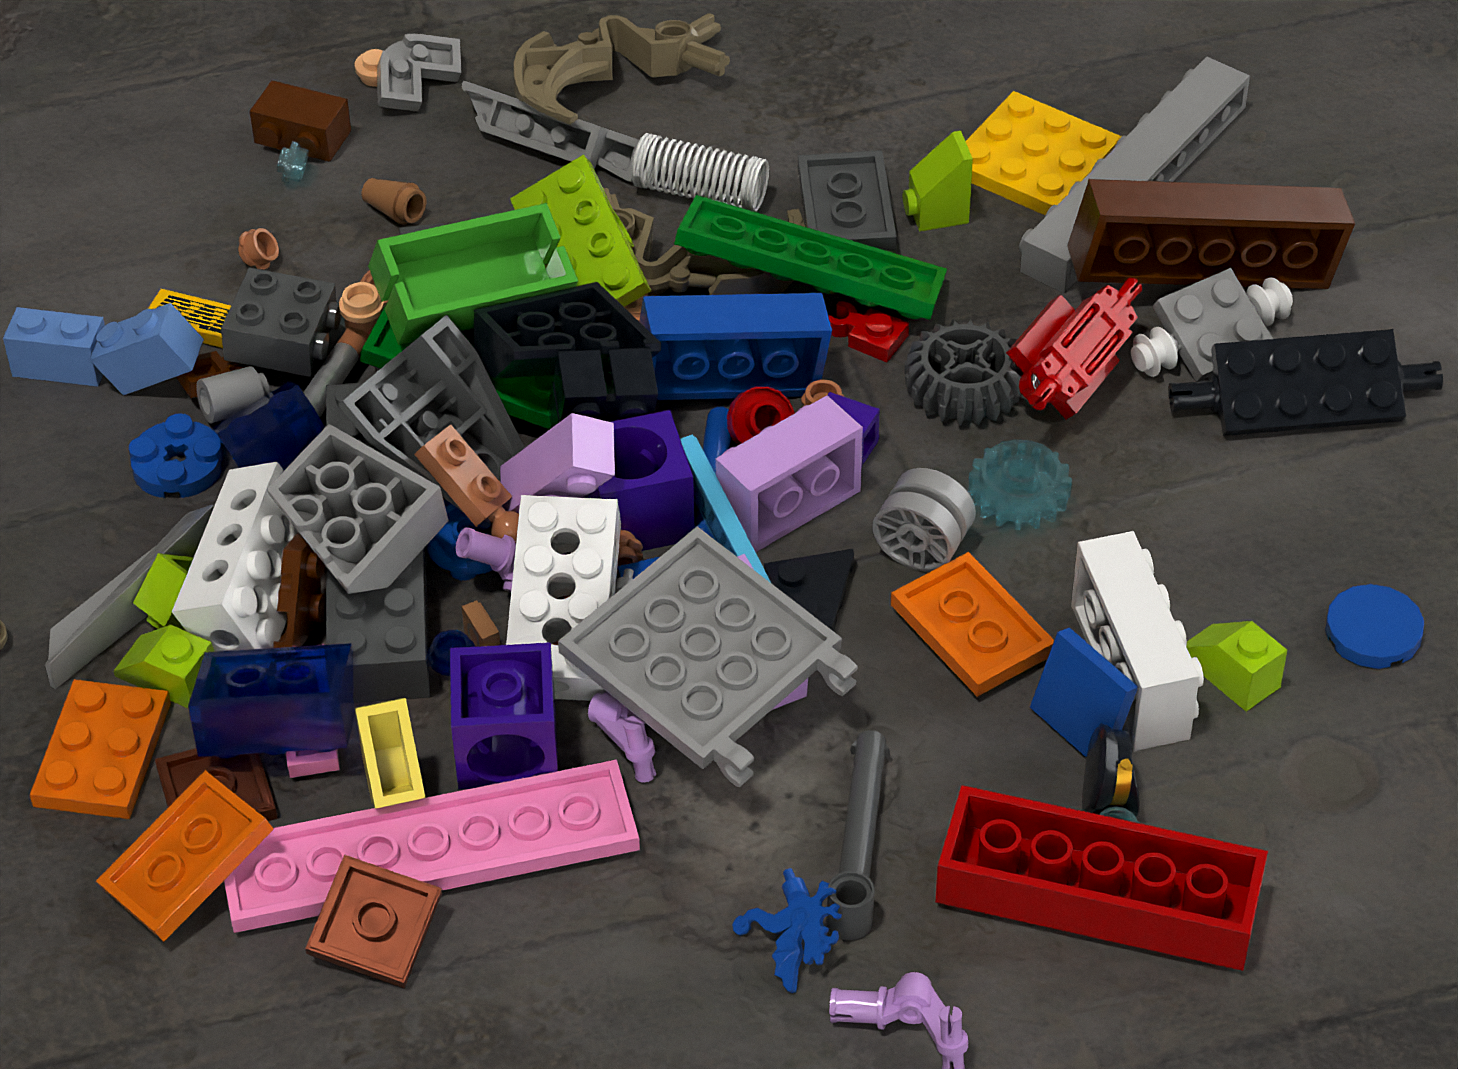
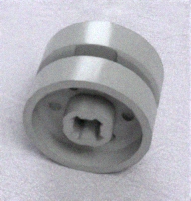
M928 468L910 469L900 476L888 498L876 514L872 524L873 534L883 551L896 562L913 570L931 572L950 562L960 542L975 520V505L965 488L950 476Z

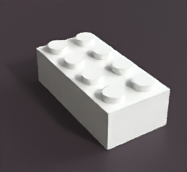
M1134 531L1078 542L1071 607L1086 642L1139 687L1123 726L1124 730L1129 732L1133 751L1190 740L1193 719L1199 715L1196 698L1198 687L1203 686L1204 678L1198 658H1191L1186 648V634L1181 621H1174L1171 615L1167 589L1163 584L1158 585L1153 575L1154 567L1148 549H1141Z

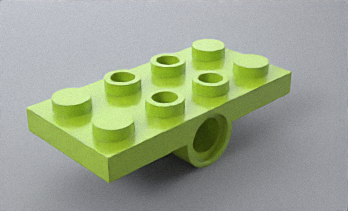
M584 154L510 198L515 210L547 203L561 237L557 247L564 246L578 279L576 286L598 282L623 307L651 291L632 251L634 247L633 241L624 224L613 210L591 162Z

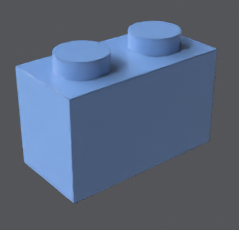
M169 303L153 310L145 309L136 316L118 323L110 322L105 325L97 334V342L90 361L122 395H126L192 371L204 339L180 312Z
M17 307L3 337L12 377L98 387L103 374L90 361V357L97 342V334L105 326L103 317Z

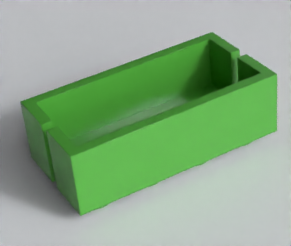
M547 203L377 240L368 265L381 301L388 300L385 312L398 345L414 342L445 315L451 319L460 331L474 328L475 309L576 287L578 282L565 247H557L561 237Z

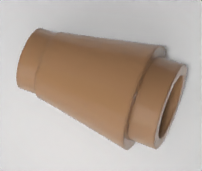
M370 178L362 188V199L364 202L369 203L399 224L415 223L422 217L425 211L426 196L414 183Z

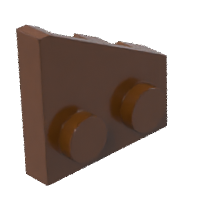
M299 532L283 549L281 586L278 595L277 611L287 612L288 622L287 631L279 641H274L273 657L292 659L319 623L324 622L326 618V595L321 594V577L324 573L325 564Z

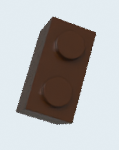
M271 80L250 110L254 143L328 162L333 159L351 132L348 99Z

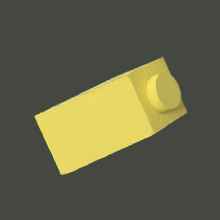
M406 698L355 708L361 753L370 798L375 809L425 798Z

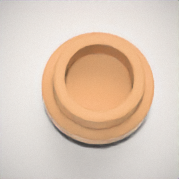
M368 50L358 56L355 61L356 74L368 86L377 87V66L383 52L382 50Z
M358 282L345 288L339 301V309L342 317L350 322L368 323L381 315L384 309V301H381L377 288L374 285Z

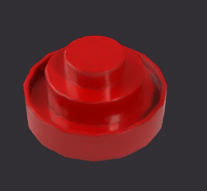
M754 387L740 393L730 404L727 413V429L732 440L737 445H740L758 435L766 427L774 426L795 414L790 401L780 391L771 387Z

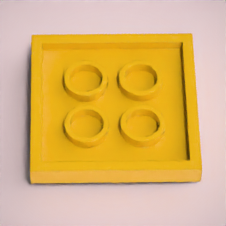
M1013 91L966 140L973 158L971 183L1046 215L1051 206L1058 205L1068 195L1075 182H1081L1092 171L1094 164L1100 158L1104 159L1115 148L1116 143L1122 136Z

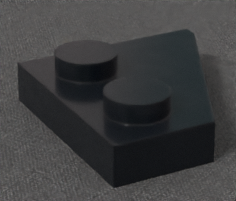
M853 548L764 563V570L775 587L832 631L835 630L837 613L842 607L846 594L847 580L854 568Z

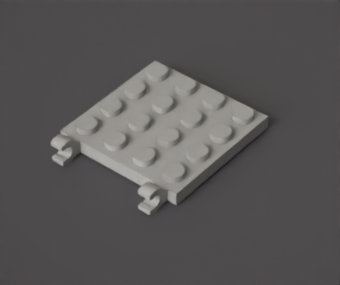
M698 526L558 640L559 653L700 768L704 769L714 760L723 775L737 787L742 786L753 776V771L747 766L754 761L753 755L747 749L735 743L737 739L815 671L818 670L822 674L827 685L835 693L844 696L856 685V680L851 675L858 669V666L849 657L838 652L841 650L842 641L839 635Z

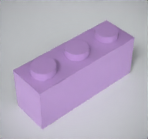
M571 413L500 466L501 484L512 495L502 507L506 511L519 513L521 495L584 498L589 493L594 492L596 488L615 476L614 423Z

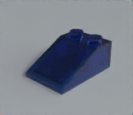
M289 381L214 426L212 430L237 468L278 462L282 469L285 470L321 433L325 426L300 387Z

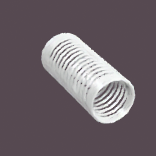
M645 133L640 138L634 152L631 177L636 187L645 189L649 187L650 190L656 189L667 194L671 192L672 195L678 193L681 197L685 195L686 198L692 197L693 199L696 196V192L699 196L704 194L706 198H709L712 194V200H716L719 196V202L756 212L760 208L766 193L769 165L766 159L754 156L749 159L748 155L742 157L740 153L735 155L732 151L730 153H727L726 150L720 152L718 148L713 151L712 147L706 149L704 145L699 147L697 144L691 145L690 142L684 144L681 140L677 143L676 139L670 141L667 137L663 139L661 136ZM665 142H667V147L663 156ZM674 143V149L670 159L671 146ZM681 145V152L677 161L678 148ZM688 147V154L684 164L685 150ZM694 148H695L696 154H695V156H694L693 163H692V167H691L692 152H693V150H694ZM701 150H703V156L701 158L697 175V183L694 187L693 184L698 169L699 155ZM710 151V158L706 168L704 185L701 189V181L705 171L707 154ZM647 152H648L647 162H646V166H645V169H644V164H645V160H646V155H647ZM717 153V160H716V163H715V167H714V170H713V176H712V184H711V187H710V189H709V191H708V183H709V181H710V177H711V173H712V169H713L714 157H715V154ZM723 155H724V162H723V166H722V169H721V174H720V179H719V186H718V189H717V191H716V193H715V186H716L717 179H718V176H719V171H720V166H721V159H722V157H723ZM730 157H731L732 160H731V165H730L729 172H728V177H727V182H726V188H725V191H724V193H723V185H724V181H725L726 174H727L728 161H729V159H730ZM739 158V165L737 167L735 175L734 187L730 195V187L734 176L735 163ZM746 159V167L742 178L741 190L737 197V189L741 179L742 167ZM668 164H669L668 178H667V180H666V182H665V174H666V172H667V168H668ZM683 165H684L683 177H682L681 184L679 185V178H680V175H681V172H682V168H683ZM661 166V176L659 180H657V175ZM676 166L675 179L672 184V176ZM691 167L690 181L686 187V180Z

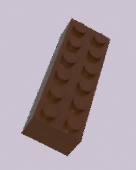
M1089 179L1067 247L1078 282L1125 283L1127 278H1135L1138 280V284L1192 285L1231 268L1243 287H1249L1254 284L1262 287L1264 280L1272 277L1280 283H1284L1288 288L1329 289L1355 226V221L1341 188Z

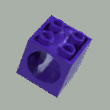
M667 410L611 421L614 423L615 476L584 498L618 499L621 530L631 532L642 543V551L678 543L695 529L693 474L671 411Z
M551 642L450 648L451 731L458 790L472 789L557 772L556 702Z

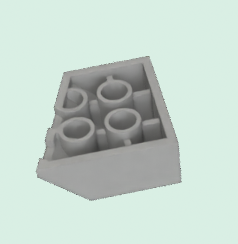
M330 424L321 431L267 488L269 496L348 594L388 588L449 521L441 488L438 485Z

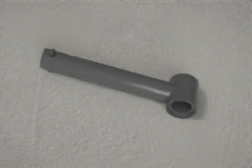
M871 730L861 732L850 748L851 755H854V768L852 770L839 873L829 881L828 888H834L836 893L827 896V907L834 903L838 904L840 907L837 912L842 917L837 920L831 915L826 916V925L831 933L835 930L838 931L839 938L843 940L861 939L870 932L873 925L875 888L870 879L882 769L884 757L889 758L890 750L884 735Z

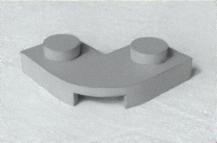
M405 34L402 41L390 45L385 51L383 50L377 66L378 107L419 111L422 104L421 78L458 82L461 75L460 39L424 34Z

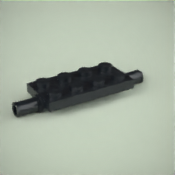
M1394 329L1215 343L1211 348L1213 376H1210L1208 381L1169 383L1168 397L1173 399V402L1169 403L1172 412L1211 408L1212 412H1217L1221 419L1223 436L1403 421L1407 416L1403 392L1441 390L1443 387V374H1437V371L1442 370L1439 361L1401 365L1397 356Z

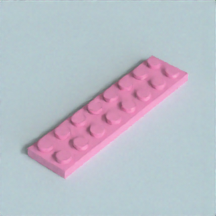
M617 760L376 809H366L276 827L224 880L233 932L237 933L319 916L344 855L440 887L442 890L638 851L640 850V844Z

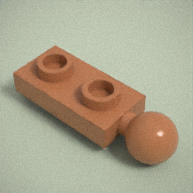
M450 424L423 445L414 455L476 527L488 518L492 523V536L503 538L504 535H508L516 543L519 513L506 511L502 507L512 495Z

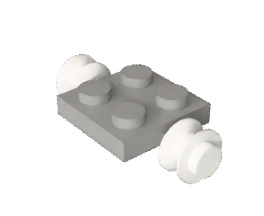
M1229 268L1158 299L1152 308L1165 330L1161 327L1152 328L1149 336L1150 339L1144 334L1136 335L1133 340V347L1131 348L1132 361L1138 370L1154 377L1160 373L1161 365L1166 369L1175 368L1179 352L1194 380L1199 382L1213 375L1211 348L1215 343L1273 339L1266 327L1273 324L1275 317L1281 320L1289 317L1293 303L1292 294L1284 283H1280L1272 277L1265 279L1262 287L1254 284L1249 286L1245 292L1233 270Z

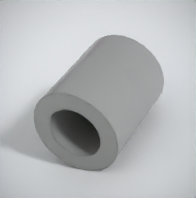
M252 366L202 378L197 381L196 388L199 405L205 419L210 424L263 410L265 400L270 397V389L265 375L257 373Z

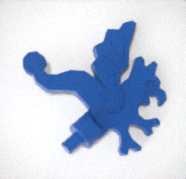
M789 868L783 871L786 882L782 885L788 907L775 915L767 913L760 908L748 910L744 916L739 915L734 920L732 926L733 931L741 936L747 934L751 930V923L756 921L765 930L777 935L782 934L777 939V949L772 954V958L776 963L774 975L782 978L783 986L788 992L794 993L797 991L798 972L802 958L807 965L813 964L815 960L816 965L820 966L823 964L824 954L828 953L831 950V945L836 944L839 940V934L836 930L832 932L830 937L827 936L829 928L823 926L824 918L831 915L838 920L842 915L837 912L840 906L836 903L829 907L822 906V902L827 896L836 893L834 888H828L829 883L821 881L816 895L810 897L804 880L800 877H795L793 869ZM802 939L805 942L804 950L801 945Z

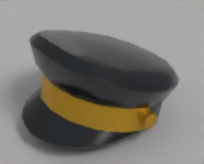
M1101 723L1092 733L1088 745L1082 792V811L1095 814L1101 812L1109 805L1123 806L1132 817L1136 818L1140 811V799L1132 764V744L1129 732L1126 730H1114L1108 725Z

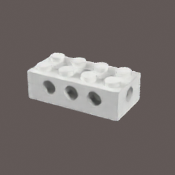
M278 462L230 469L228 471L172 610V613L187 632L212 642L222 675L269 669L273 659L274 641H279L287 622V612L277 611L278 595L281 586L283 549L298 531L267 491V488L284 471Z
M521 495L506 645L551 642L555 699L591 701L595 694L607 692L561 655L558 645H553L552 643L560 640L615 594L621 530L618 499ZM566 552H573V553H571V554L562 555L563 553H566ZM562 596H570L566 599H557Z

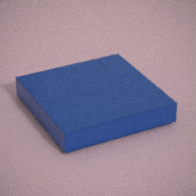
M1069 627L1057 632L1030 708L1087 757L1092 733L1101 723L1108 725L1114 730H1122L1139 687Z

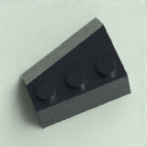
M598 282L474 310V348L486 371L494 379L554 375L558 351L600 350L603 372H610L609 350L650 348L652 358L661 351V342Z

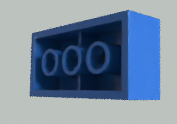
M822 293L643 296L639 320L661 342V351L652 358L658 390L657 400L736 398L740 393L754 387H771L780 391L785 397L803 396L810 383L822 380L832 334Z

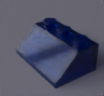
M352 644L205 652L188 704L198 757L217 756L219 758H231L238 754L266 753L269 755H280L288 751L316 750L318 752H330L338 748H347L354 722Z

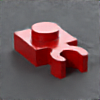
M839 301L837 303V318L828 315L832 328L831 336L839 338L848 336V347L886 363L909 336L908 322L871 307L863 315L858 313L852 304Z

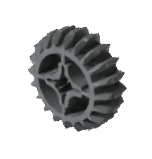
M952 319L949 327L936 323L932 332L922 331L918 341H914L911 344L904 366L907 393L912 394L914 405L923 406L926 416L938 413L942 423L952 418L957 420L959 426H961L964 420H973L979 426L984 417L996 422L1000 412L1010 413L1011 407L1014 403H1018L1022 396L1019 390V380L1024 373L1006 354L1016 342V339L1007 338L1005 329L992 331L989 322L982 326H977L973 324L971 319L967 324H958Z

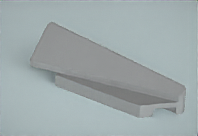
M463 80L461 87L471 98L478 115L475 119L480 131L571 162L584 154L594 169L596 164L624 180L632 182V161L639 139L580 119L570 125L537 111L517 98ZM647 152V155H646V160H645V164H644V169H645L646 162H647L648 152Z
M213 504L187 513L155 547L50 629L49 655L45 667L51 687L56 690L148 616L134 605L133 601L157 554L194 557L213 511Z

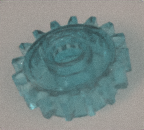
M1009 440L1002 441L991 449L987 447L984 449L983 459L975 458L973 460L972 472H969L968 491L971 492L974 505H981L980 516L982 518L993 514L997 516L996 526L1001 527L1006 521H1012L1015 530H1020L1023 522H1029L1032 527L1038 529L1040 528V518L1044 517L1046 520L1054 522L1056 521L1057 510L1065 511L1067 509L1068 498L1071 495L1072 478L1068 477L1069 465L1060 463L1058 452H1052L1044 444L1034 441Z

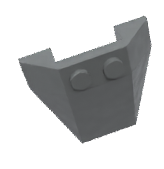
M447 315L338 404L340 409L370 444L392 460L438 485L441 488L443 498L458 509H460L459 506L414 455L423 445L451 424L500 482V466L525 448L477 351ZM487 518L480 525L487 529L492 523Z

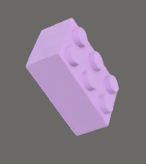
M825 396L811 405L803 406L795 414L774 426L766 427L758 435L737 447L729 448L721 456L715 458L716 477L755 552L861 491L863 427L829 396Z

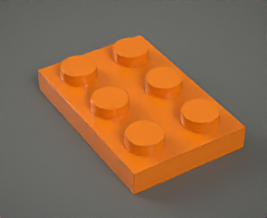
M969 552L891 592V606L976 697L1048 659L1054 643V639Z
M74 679L30 792L32 806L130 819L171 705L169 692Z
M205 770L96 882L106 893L164 942L274 828L265 817Z

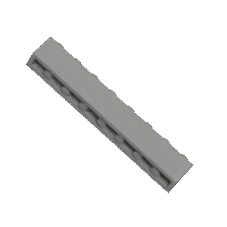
M1206 57L1195 69H1189L1181 83L1173 91H1167L1160 103L1150 113H1145L1137 126L1127 136L1123 135L1116 143L1115 148L1104 159L1100 158L1094 164L1092 171L1081 182L1077 181L1073 184L1068 195L1058 205H1053L1049 208L1044 219L1034 229L1030 228L1025 232L1019 244V251L1022 253L1020 272L1065 293L1078 280L1067 244L1088 180L1173 182L1245 109L1250 75L1209 57Z

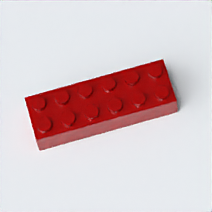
M961 785L938 862L935 902L1244 971L1268 851Z

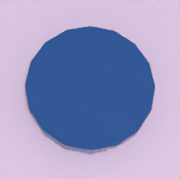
M1360 585L1353 586L1339 593L1329 605L1325 632L1328 640L1330 637L1331 641L1335 644V650L1343 658L1359 666L1380 669L1391 667L1392 662H1397L1403 659L1402 663L1414 656L1421 645L1424 619L1419 607L1407 595L1386 586Z

